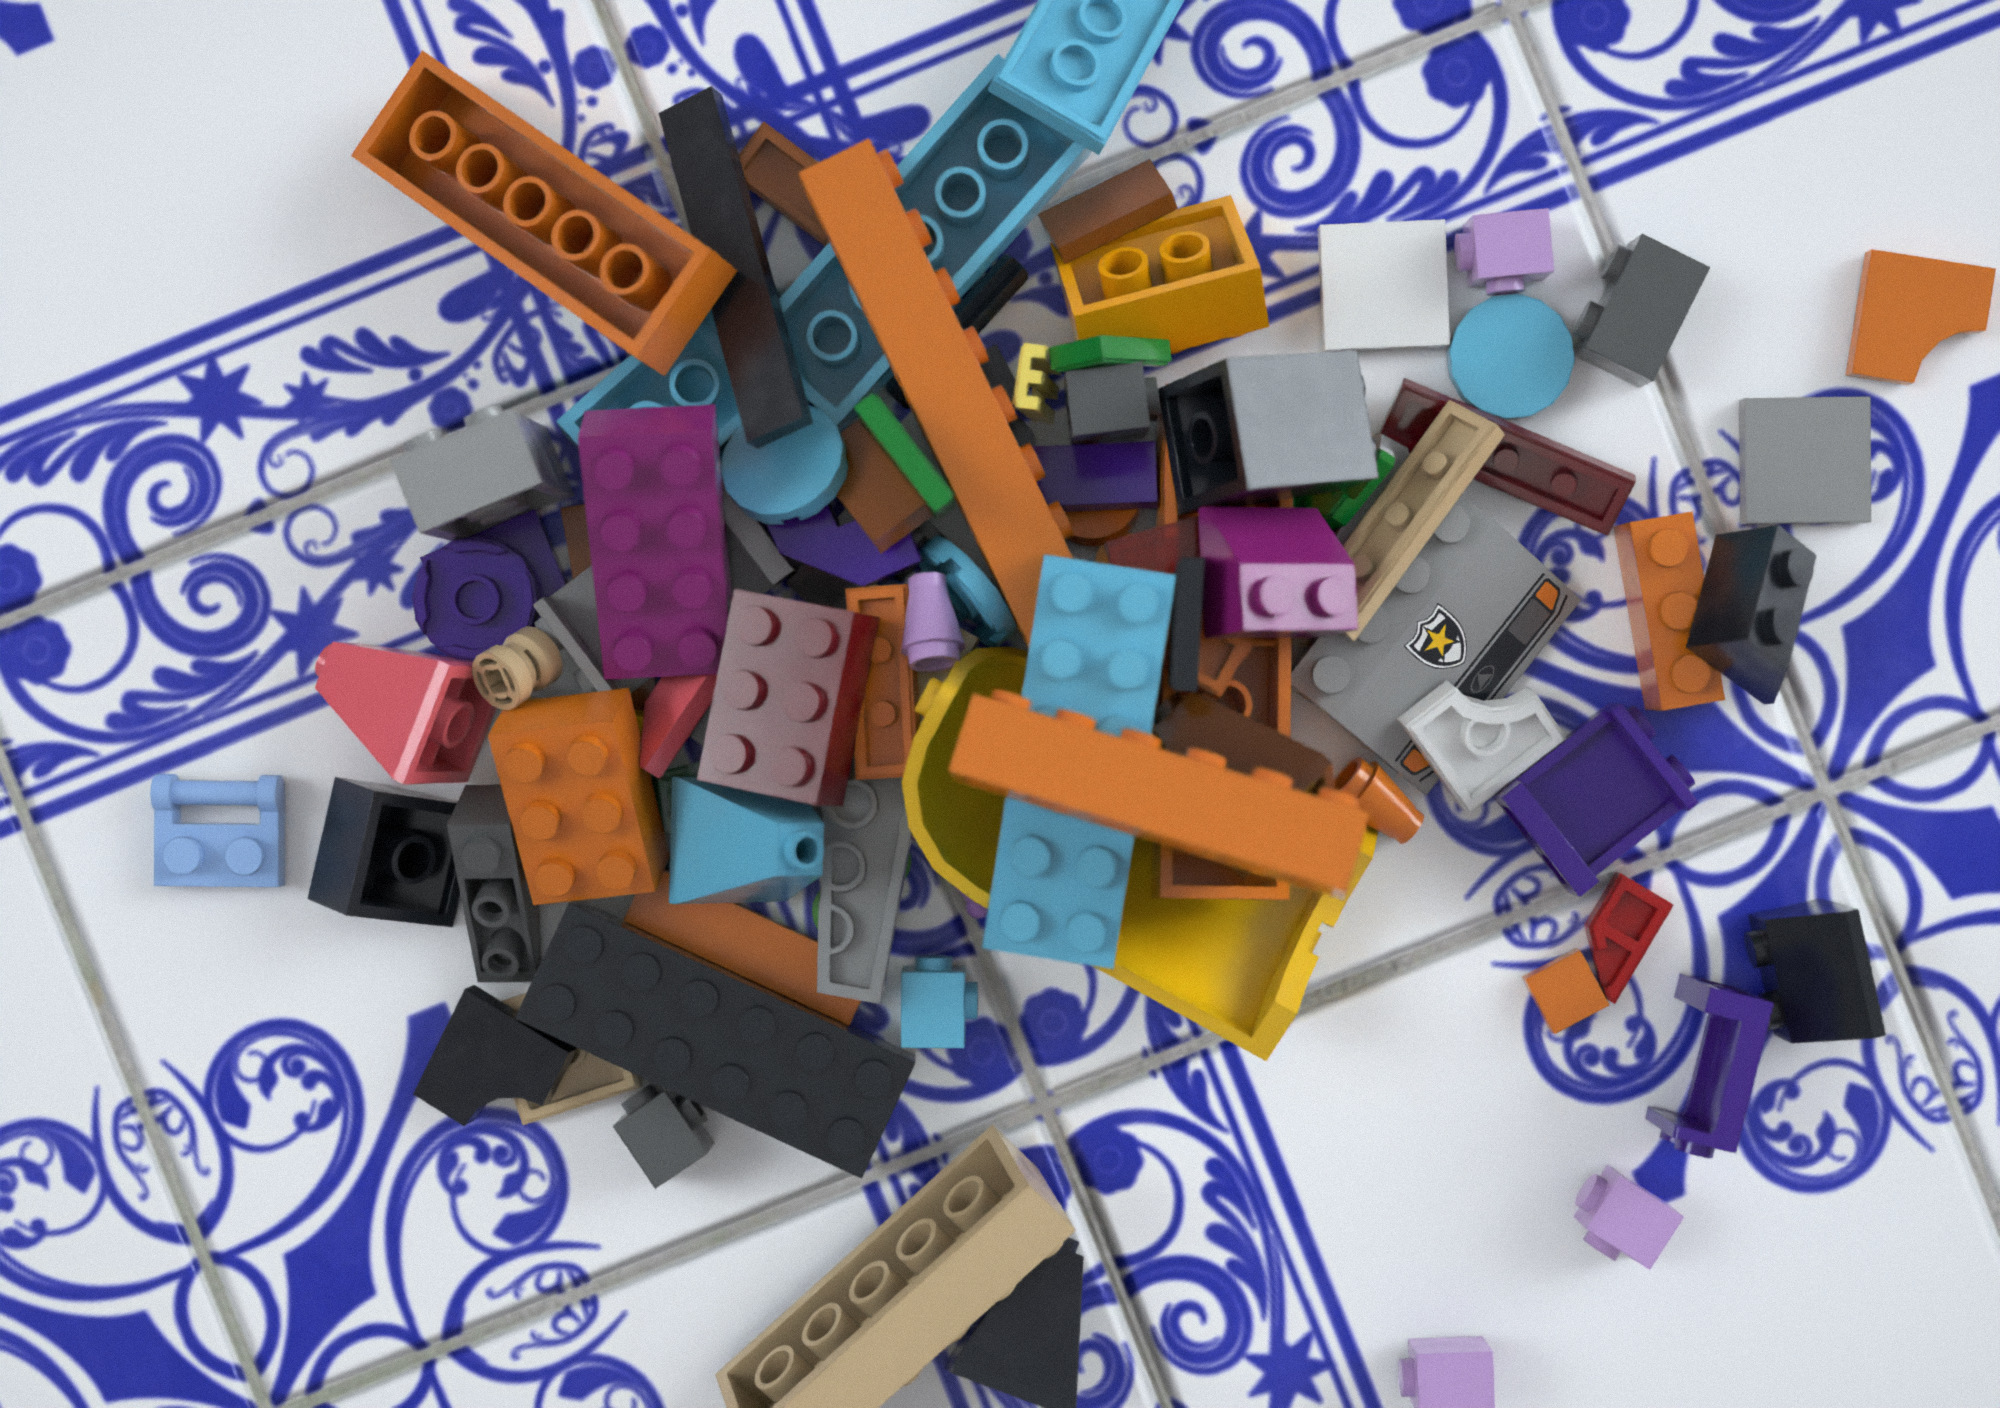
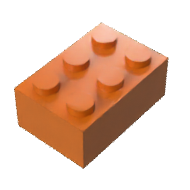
M629 688L526 700L511 710H502L487 736L533 906L656 892L670 858V853L650 773L639 766L642 739Z

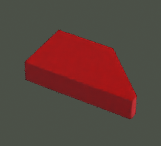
M1619 872L1614 873L1584 924L1599 986L1606 999L1614 1004L1617 1002L1674 904Z

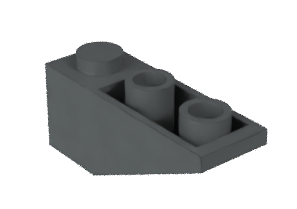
M501 784L465 785L447 824L477 982H532L541 963L539 906H533Z

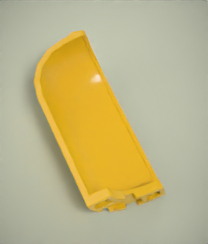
M1009 646L976 648L954 664L944 682L935 677L931 678L914 709L915 712L923 715L924 719L913 738L901 782L908 828L932 868L972 901L987 909L989 907L1006 797L955 782L948 770L973 693L991 698L993 690L996 689L1022 696L1029 651ZM1366 826L1344 900L1289 883V900L1151 898L1152 841L1134 836L1113 969L1093 967L1267 1062L1296 1017L1307 983L1319 957L1312 954L1322 934L1318 929L1321 923L1331 928L1335 926L1350 895L1373 859L1378 831Z

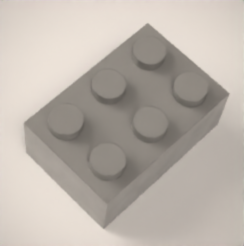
M501 405L490 406L464 418L467 428L443 437L440 430L418 435L403 444L406 453L389 459L419 533L450 541L467 538L531 510L539 511L575 496L547 428L513 409L503 412Z

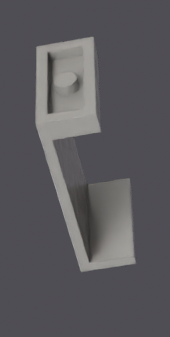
M722 479L732 597L734 589L765 594L796 571V569L785 555L779 553L774 539L761 522L747 517L733 502L726 492ZM592 566L550 597H542L533 604L541 618L534 622L536 628L545 632L554 641L559 651L565 647L580 667L572 674L585 693L629 688L631 694L652 678L604 680Z

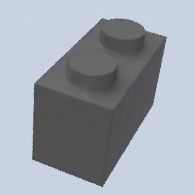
M1643 233L1629 242L1627 247L1618 244L1601 273L1600 278L1609 283L1599 303L1597 304L1590 300L1580 314L1572 334L1581 338L1574 351V356L1638 388L1653 382L1710 267Z
M1143 362L1065 371L1064 393L1071 445L1145 438L1150 428V422L1157 421V415H1160L1156 377L1144 378Z

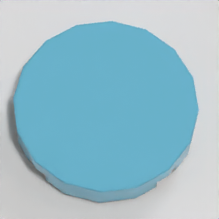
M1521 294L1493 296L1471 308L1454 329L1446 353L1449 378L1460 398L1468 405L1504 420L1528 418L1552 405L1567 387L1575 362L1572 336L1561 316L1543 301Z
M809 406L813 424L759 449L747 443L742 424L734 431L723 451L721 473L726 492L747 517L768 525L784 524L782 520L792 519L796 516L801 521L816 515L836 497L847 477V446L843 434L836 423L821 409Z
M939 535L932 537L919 548L924 561L919 564L922 570L920 573L938 572L946 575L947 589L956 617L960 622L965 618L972 620L978 626L972 633L980 639L979 642L988 647H997L1016 632L1015 620L1004 599L983 571L951 541Z

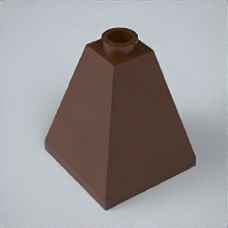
M1190 691L1185 697L1179 692L1173 693L1154 712L1153 722L1156 724L1154 729L1165 751L1185 757L1188 748L1205 750L1227 759L1225 769L1248 776L1252 775L1253 768L1275 771L1293 779L1291 789L1315 796L1318 795L1319 788L1321 787L1335 789L1333 762L1325 754L1193 691ZM1232 866L1233 870L1243 880L1251 873V871Z

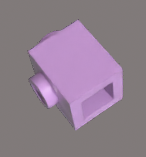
M1549 208L1472 215L1463 225V233L1455 235L1454 242L1456 267L1458 272L1467 271L1468 287L1486 286V295L1488 296L1516 294L1525 291L1524 282L1543 281L1554 272Z
M1606 1165L1600 1176L1595 1173L1583 1184L1575 1201V1205L1579 1208L1573 1216L1588 1230L1583 1240L1614 1261L1623 1252L1649 1270L1684 1218L1683 1215L1668 1203L1609 1165Z
M1483 1336L1408 1339V1358H1399L1398 1380L1401 1397H1410V1402L1414 1408H1495L1493 1351Z

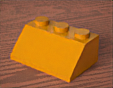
M1231 195L1176 209L1064 264L1052 242H1050L1075 341L1099 335L1168 339L1171 354H1175L1187 348L1225 338L1240 337L1248 332L1269 327L1261 267Z

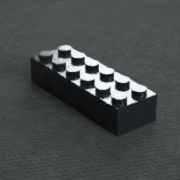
M582 900L568 903L514 1018L861 1179L916 1063V1056L913 1053L852 1025L849 1026L635 927L623 921V919Z

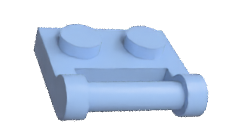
M176 774L154 775L150 791L151 804L154 809V886L280 887L285 885V783L281 775H261L258 781L179 780ZM181 805L258 806L260 823H180Z

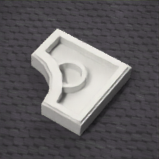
M1446 680L1397 718L1459 808L1467 815L1475 811L1567 739L1538 695L1528 687L1507 698L1482 701L1463 695Z

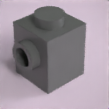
M652 1083L621 1103L626 1114L613 1125V1128L655 1189L704 1157L714 1145V1141L702 1125L708 1120L702 1106L666 1088L658 1092Z

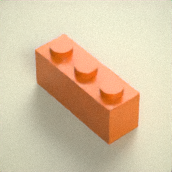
M1693 511L1613 526L1645 710L1664 711L1725 700L1721 673L1686 648L1704 581Z

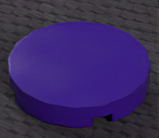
M481 537L453 540L434 553L417 574L412 594L415 621L423 634H426L429 641L448 657L474 661L476 656L495 645H503L506 638L526 626L535 627L534 622L537 621L539 613L533 604L540 600L538 579L526 559L505 543Z

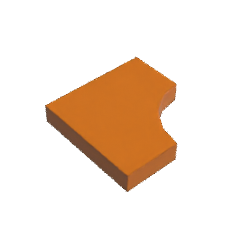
M1874 249L1865 252L1845 376L1901 385L1914 383L1922 360L1940 341L1955 334H1976L1986 331L1996 268Z

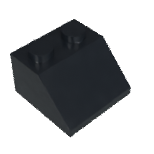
M1779 525L1717 534L1686 648L1762 704H1774L1789 667L1817 555Z
M335 777L307 899L346 916L453 927L460 890L447 824L458 801L386 784Z
M1816 899L1748 914L1752 931L1745 932V947L1752 967L1754 969L1760 968L1765 992L1759 993L1758 996L1774 1003L1767 1030L1773 1029L1775 1036L1791 1044L1873 1039L1886 1036L1859 909L1825 899Z

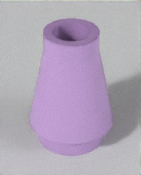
M938 572L915 574L908 578L909 596L901 653L908 656L909 668L915 671L937 672L952 669L954 664L960 661V652L965 649V643L947 589L946 575Z

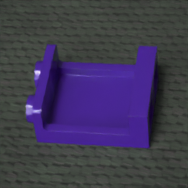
M1620 703L1606 704L1565 736L1567 739L1493 796L1494 800L1564 889L1578 897L1584 895L1600 882L1596 875L1680 810L1689 811L1699 803L1689 790L1695 785V781L1689 771L1675 756L1670 755L1666 759L1650 740L1657 735L1654 727L1643 713L1633 705L1626 710Z
M1680 973L1674 998L1708 1013L1684 1110L1681 1113H1675L1648 1106L1645 1119L1661 1129L1659 1137L1675 1143L1674 1148L1679 1151L1713 1159L1715 1149L1736 1154L1774 1003L1741 988Z

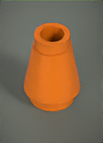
M1356 757L1340 771L1334 780L1335 790L1357 797L1359 799L1357 808L1371 812L1367 826L1390 838H1394L1400 844L1410 840L1423 823L1424 814L1416 809V806L1376 761L1368 763L1361 757Z

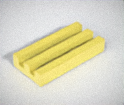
M1024 343V346H1021L1012 404L1033 422L1054 424L1056 412L1045 403V398L1058 400L1059 387L1049 378V374L1061 375V373L1051 370L1049 348L1046 345ZM1029 387L1032 388L1031 396H1028Z

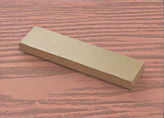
M1451 400L1440 411L1343 544V548L1355 564L1358 630L1341 634L1352 641H1355L1505 436L1497 424Z

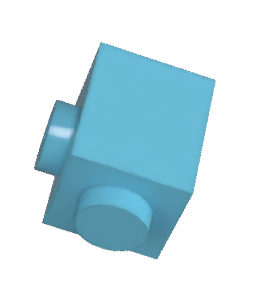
M915 956V966H904L901 972V1048H964L966 1041V1019H978V982H966V966H953V956Z

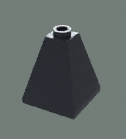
M1068 1237L1053 1256L1044 1259L1019 1281L1008 1297L996 1302L970 1326L950 1354L944 1369L952 1374L1044 1408H1076L1084 1256L1076 1254L1080 1242Z

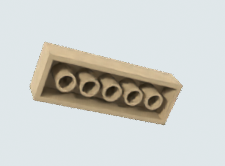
M992 1124L715 1374L726 1408L881 1407L899 1389L911 1384L919 1376L922 1369L949 1344L960 1340L968 1331L969 1326L996 1302L1008 1297L1019 1281L1044 1259L1053 1256L1061 1248L1064 1241L1076 1231L1039 1169Z

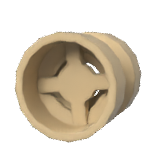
M526 626L508 636L503 645H495L477 655L472 663V675L477 689L485 700L500 710L508 711L528 700L532 690L540 691L557 681L562 674L563 662L557 646L545 632L536 627Z

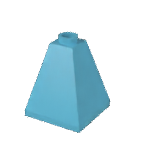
M672 777L670 904L786 902L823 875L824 822L810 804L699 781L697 777Z

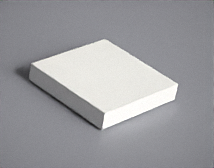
M1445 219L1319 225L1317 229L1323 352L1443 348L1450 345Z

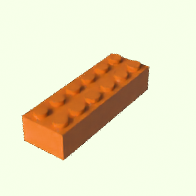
M423 50L351 154L353 158L636 359L663 376L670 370L738 271L711 248Z

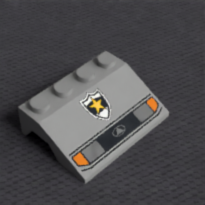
M1462 494L1355 641L1341 633L1311 638L1291 664V690L1316 706L1349 732L1368 751L1424 795H1427L1439 778L1397 718L1446 680L1463 695L1482 701L1503 699L1581 599L1495 519Z

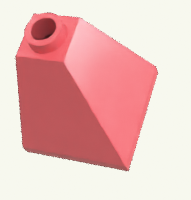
M332 642V644H329L322 650L316 661L315 673L319 678L315 689L391 778L402 784L468 782L497 709L489 704L477 689L472 675L473 661L444 655L348 642Z

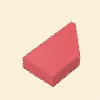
M716 674L661 677L644 702L639 765L641 768L659 779L663 776L712 703L717 678Z

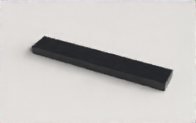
M710 86L660 112L659 117L691 235L711 248L738 270L711 310L746 441L759 449L813 424L724 100L722 94Z

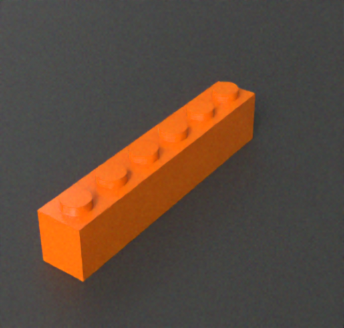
M995 689L992 692L991 698L973 693L948 770L955 782L1344 900L1371 813L1357 808L1359 803L1357 797L1324 787L1319 788L1317 796L1291 789L1292 778L1268 769L1253 768L1251 776L1225 769L1227 759L1201 749L1188 748L1185 757L1159 749L1161 745L1159 738L1141 731L1123 728L1120 737L1094 730L1096 720L1074 711L1058 709L1055 718L1030 710L1032 702L1029 699L1011 692Z

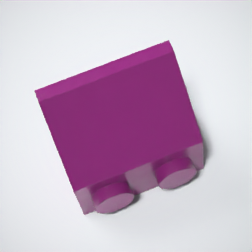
M1198 508L1200 558H1205L1202 597L1205 638H1315L1358 630L1355 564L1317 508Z

